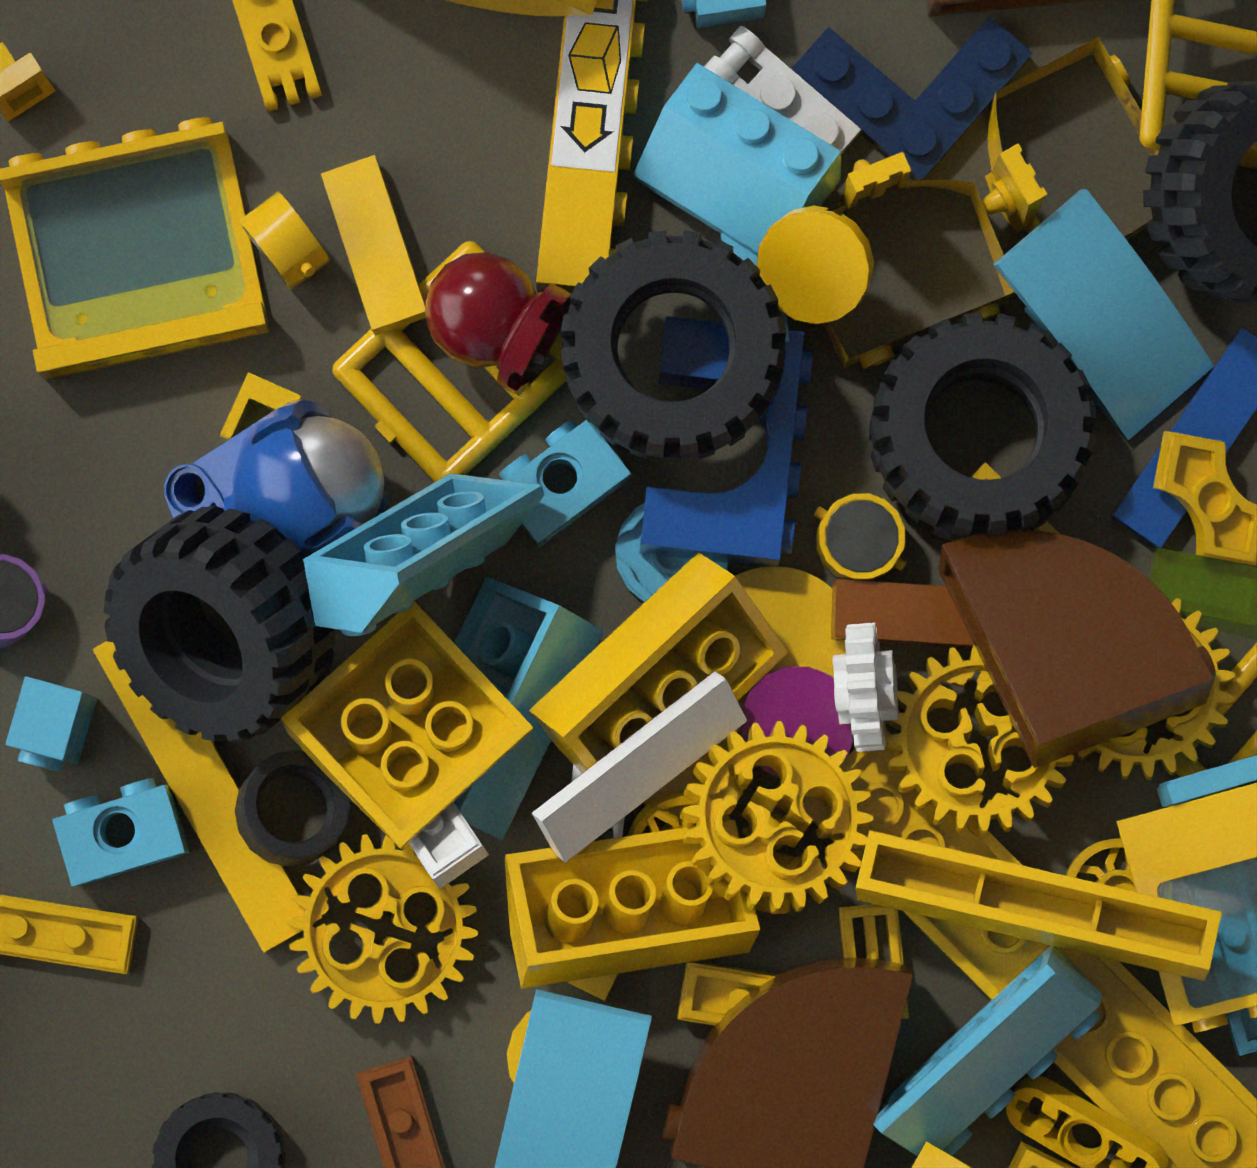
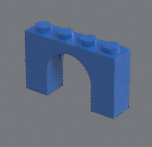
M666 316L658 384L710 389L722 375L729 357V338L724 323ZM788 330L789 343H785L786 356L782 378L777 393L768 406V411L760 420L766 437V457L759 470L743 485L722 493L709 494L647 487L639 553H653L661 556L689 559L699 552L714 562L759 567H778L781 553H792L795 520L784 519L787 496H798L801 463L790 461L793 440H804L807 406L797 405L799 383H810L813 350L803 349V331Z

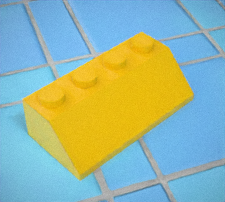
M698 552L539 700L529 712L556 747L583 774L713 672H717L726 678L738 701L789 652L738 579Z
M735 820L722 822L725 831L730 836L739 838ZM696 826L593 841L566 863L554 854L552 848L505 855L510 936L521 989L749 953L760 931L755 907L752 911L747 909V892L742 890L729 901L726 900L725 892L729 882L724 878L711 885L706 883L707 877L713 869L710 862L693 866L691 861L702 847L700 844L683 843L682 838L687 831Z

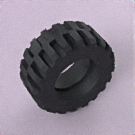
M1257 81L1229 82L1227 85L1212 86L1201 91L1197 100L1184 102L1174 112L1173 118L1177 123L1162 127L1155 143L1161 146L1158 155H1149L1145 170L1146 174L1152 176L1150 190H1143L1144 207H1151L1153 220L1147 222L1151 240L1162 242L1164 247L1159 250V256L1168 269L1180 270L1178 277L1182 283L1192 290H1203L1206 297L1216 300L1257 304V245L1255 246L1240 229L1232 206V184L1235 171L1243 155L1257 141Z
M666 230L649 232L648 239L634 243L632 238L616 245V252L606 259L600 256L589 267V275L583 283H577L570 296L571 303L567 314H564L561 328L563 368L570 393H572L578 409L587 422H591L600 431V435L614 446L617 443L629 449L630 454L647 459V456L663 458L664 462H681V458L697 456L699 460L715 455L716 450L728 444L731 447L745 437V433L754 424H758L768 411V406L777 393L786 356L784 317H781L778 308V298L771 284H765L760 277V269L749 258L743 260L733 253V246L717 239L716 243L701 239V233L684 230L683 236H666ZM660 294H687L704 301L719 315L728 334L729 357L722 375L710 389L692 399L671 402L655 399L644 394L627 378L619 361L618 339L626 318L639 304Z
M981 313L963 314L960 323L951 325L948 319L931 325L928 334L922 338L915 335L903 346L900 356L896 360L892 359L884 373L875 397L872 416L869 422V440H872L871 460L875 472H881L885 481L882 488L891 502L898 499L906 508L904 516L916 525L921 520L935 528L932 533L933 535L949 540L951 534L968 537L974 534L986 533L987 537L1004 535L1007 530H1035L1042 526L1056 510L1059 511L1068 501L1087 470L1086 465L1094 450L1096 436L1092 434V426L1097 419L1095 402L1088 401L1086 391L1090 384L1083 370L1074 372L1069 364L1073 355L1062 343L1053 348L1043 340L1047 331L1034 324H1031L1028 331L1013 326L1015 322V317L998 313L995 322L982 321ZM970 380L989 381L1009 389L1024 402L1034 419L1036 438L1033 451L1021 468L1004 478L982 480L967 477L954 471L938 457L928 439L927 420L932 404L949 386Z
M216 506L200 507L196 511L187 510L177 515L122 556V561L114 567L109 577V589L105 592L103 613L110 615V617L105 620L104 627L107 642L114 643L116 651L113 653V658L119 671L125 669L131 679L128 685L137 697L143 695L152 704L150 710L161 719H172L176 722L175 728L188 735H196L198 732H201L202 739L225 742L228 739L231 742H242L251 740L256 735H262L275 726L288 711L323 681L324 675L330 671L334 650L331 647L335 645L336 636L335 629L315 626L304 561L298 555L302 550L291 539L284 541L276 535L278 528L267 521L258 519L256 522L250 520V513L231 508L224 512L223 508ZM199 598L212 606L228 623L237 639L240 651L228 644L214 630L202 610Z

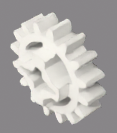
M875 623L850 624L845 629L846 654L833 655L834 698L836 711H838L839 724L851 723L854 747L857 752L885 750L886 721L899 719L896 664H894L893 651H880V642L878 641V631Z

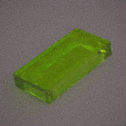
M1158 547L1154 549L1149 580L1164 593L1171 603L1176 598L1181 599L1179 613L1191 615L1199 610L1202 613L1201 617L1257 628V567Z

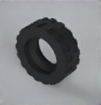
M230 1092L208 1093L193 1098L179 1106L163 1122L158 1131L160 1133L157 1141L153 1145L154 1164L152 1168H191L190 1152L194 1142L201 1134L212 1129H226L241 1138L248 1153L246 1168H283L285 1163V1151H283L282 1146L283 1138L280 1130H277L273 1123L274 1119L268 1111L262 1110L257 1102Z

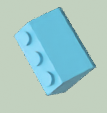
M696 63L664 105L633 173V179L758 256L761 241L768 229L776 221L794 209L813 205L822 206L841 180V151L699 63Z

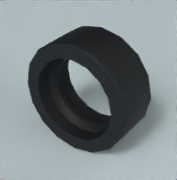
M293 750L275 753L256 765L238 791L235 817L238 832L252 852L269 863L292 867L312 863L321 855L326 854L336 844L347 828L351 803L350 798L305 752ZM295 775L307 778L317 785L325 798L327 808L325 822L319 832L308 840L299 842L280 840L268 832L261 821L258 808L261 793L267 784L278 777Z

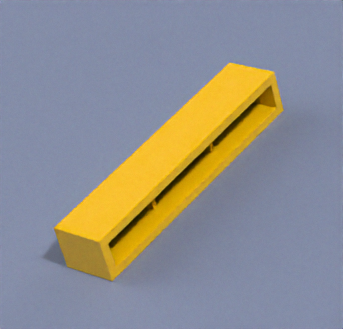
M871 830L868 833L856 884V896L859 901L1205 981L1210 970L1222 914L1221 911Z

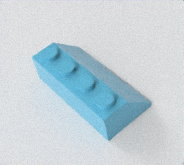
M450 473L304 558L315 626L338 629L346 636H360L374 631L377 627L376 624L393 613L411 608L414 600L431 590L445 587L449 584L450 578L464 569L482 564L485 561L484 557L505 545L544 497L543 485Z
M487 576L454 644L533 726L534 730L455 800L454 803L470 826L503 841L551 741L529 710L596 648L604 630L555 603Z
M1050 945L884 1099L873 1125L882 1134L916 1156L920 1154L926 1141L953 1155L972 1136L973 1133L967 1127L983 1112L990 1119L998 1114L1014 1098L1015 1094L1010 1088L1026 1073L1032 1080L1038 1077L1058 1057L1053 1050L1057 1044L1068 1034L1075 1040L1079 1039L1100 1019L1101 1015L1096 1009L1101 1004L1102 993L1058 947Z

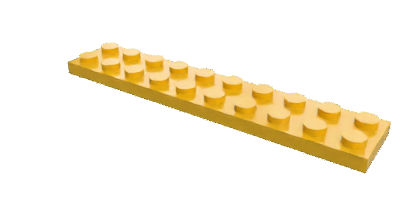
M886 729L887 734H885V736L888 737V736L892 735V734ZM854 748L840 765L843 772L860 769L862 774L852 785L853 791H869L871 794L868 801L857 808L860 812L874 816V821L869 827L857 829V832L865 835L867 838L869 830L1022 865L988 830L985 836H981L976 820L968 819L965 828L960 834L956 833L955 816L947 814L938 825L933 824L936 807L931 803L916 812L913 807L919 795L917 789L903 793L898 791L899 783L907 776L906 771L894 772L888 769L889 761L900 755L901 751L885 748V750L857 752L856 748ZM816 796L803 799V808L806 814L813 819L812 822L817 827H819L822 821L830 818V809L823 799ZM830 834L828 838L834 842L844 838V836L837 835L832 837ZM850 850L862 862L864 851ZM902 911L990 1000L1050 946ZM1058 947L1102 993L1100 1006L1096 1009L1101 1015L1100 1019L1079 1039L1075 1040L1068 1034L1057 1044L1053 1050L1058 1057L1053 1063L1098 1108L1158 1142L1166 1152L1168 1168H1257V1099L1183 1025L1174 1026L1170 1012L1119 961Z

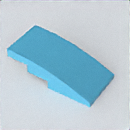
M1080 189L993 264L995 269L1026 305L1024 310L1039 328L1047 331L1045 336L1051 344L1056 347L1059 343H1062L1073 355L1069 364L1074 372L1083 370L1090 384L1086 393L1127 441L1214 367L1199 341L1160 284L1087 189Z
M536 989L494 1168H616L652 1016Z

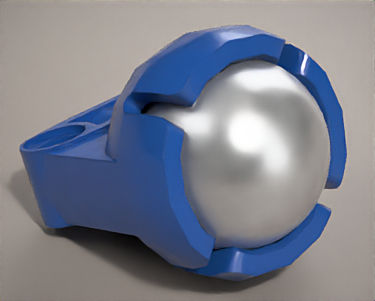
M306 399L284 404L195 462L175 467L167 475L164 482V496L173 518L187 510L196 511L200 507L208 506L221 507L224 509V512L231 508L250 513L251 521L265 520L278 528L276 535L284 541L291 539L302 550L298 554L302 560L385 512L388 508L382 464L371 442L358 429L341 420L331 418V412L320 403ZM198 477L203 480L205 485V496L202 501L198 498L195 490Z

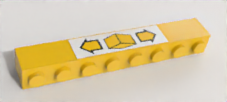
M598 0L595 4L593 15L564 16L536 276L537 291L543 292L547 286L553 283L572 294L577 283H583L589 275V267L600 256L606 259L616 252V249L611 248L613 226L624 227L627 193L616 192L619 170L630 171L633 136L622 135L625 113L636 114L639 80L628 79L630 58H642L645 23L634 22L636 1L648 2V0Z

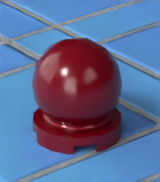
M488 252L464 254L445 264L431 282L425 302V316L434 342L450 358L475 368L497 366L499 372L496 384L519 396L529 385V381L521 376L531 360L542 366L557 340L565 314L558 310V308L562 309L565 305H570L571 293L553 283L547 286L543 292L536 293L530 277L509 259Z

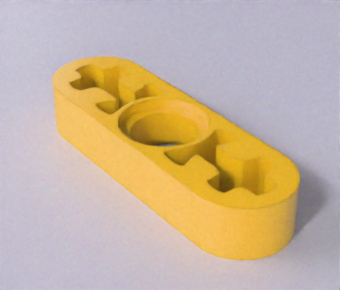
M1038 1076L1033 1080L1030 1077L1023 1079L1013 1091L1015 1094L1014 1098L1006 1105L1008 1119L1018 1131L1081 1168H1131L1132 1162L1137 1157L1147 1162L1145 1168H1168L1166 1152L1158 1142L1046 1077ZM1033 1097L1039 1098L1044 1102L1038 1115L1028 1110ZM1063 1111L1068 1114V1117L1060 1130L1053 1126ZM1081 1123L1093 1126L1101 1135L1102 1145L1097 1148H1086L1080 1145L1073 1136L1072 1127ZM1114 1142L1121 1146L1111 1161L1106 1156Z

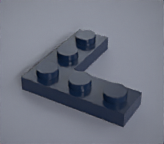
M989 16L921 95L914 100L828 27L792 67V70L861 129L860 134L887 158L903 152L911 169L910 177L914 181L924 180L990 105L995 93L1011 81L1031 58L1033 52Z

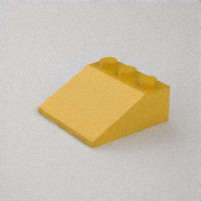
M413 601L411 608L399 612L281 718L288 735L400 849L404 848L534 730L533 726L415 601Z

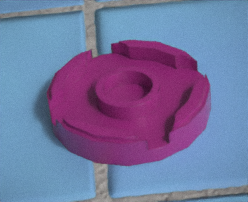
M785 667L766 675L748 693L742 709L747 719V722L740 726L741 737L745 742H748L749 729L753 723H758L765 737H770L777 721H782L786 737L793 738L801 725H805L807 730L806 742L814 745L824 734L827 735L828 743L824 752L830 757L842 750L847 752V757L854 741L851 723L839 724L838 711H836L834 698V678L811 667ZM759 766L766 774L779 778L777 772L772 768Z

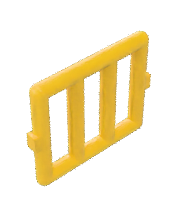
M1151 0L1139 135L1140 142L1144 147L1160 150L1161 146L1155 143L1164 126L1167 94L1197 100L1201 91L1212 86L1228 84L1226 82L1169 71L1171 37L1257 55L1256 31L1174 14L1175 0ZM1252 145L1246 151L1238 166L1257 170V146Z
M466 241L461 244L419 283L424 301L426 302L431 282L445 264L464 254L482 253L485 251L473 241ZM409 324L376 336L370 329L334 363L332 368L335 378L378 422L374 426L375 429L390 445L396 441L434 482L450 473L467 475L567 381L561 355V332L549 352L556 360L531 383L529 382L528 387L521 395L517 396L505 389L514 399L490 422L478 412L405 335L403 330ZM386 347L470 435L471 439L448 461L431 446L360 371L383 348ZM497 366L484 367L497 380L499 372Z

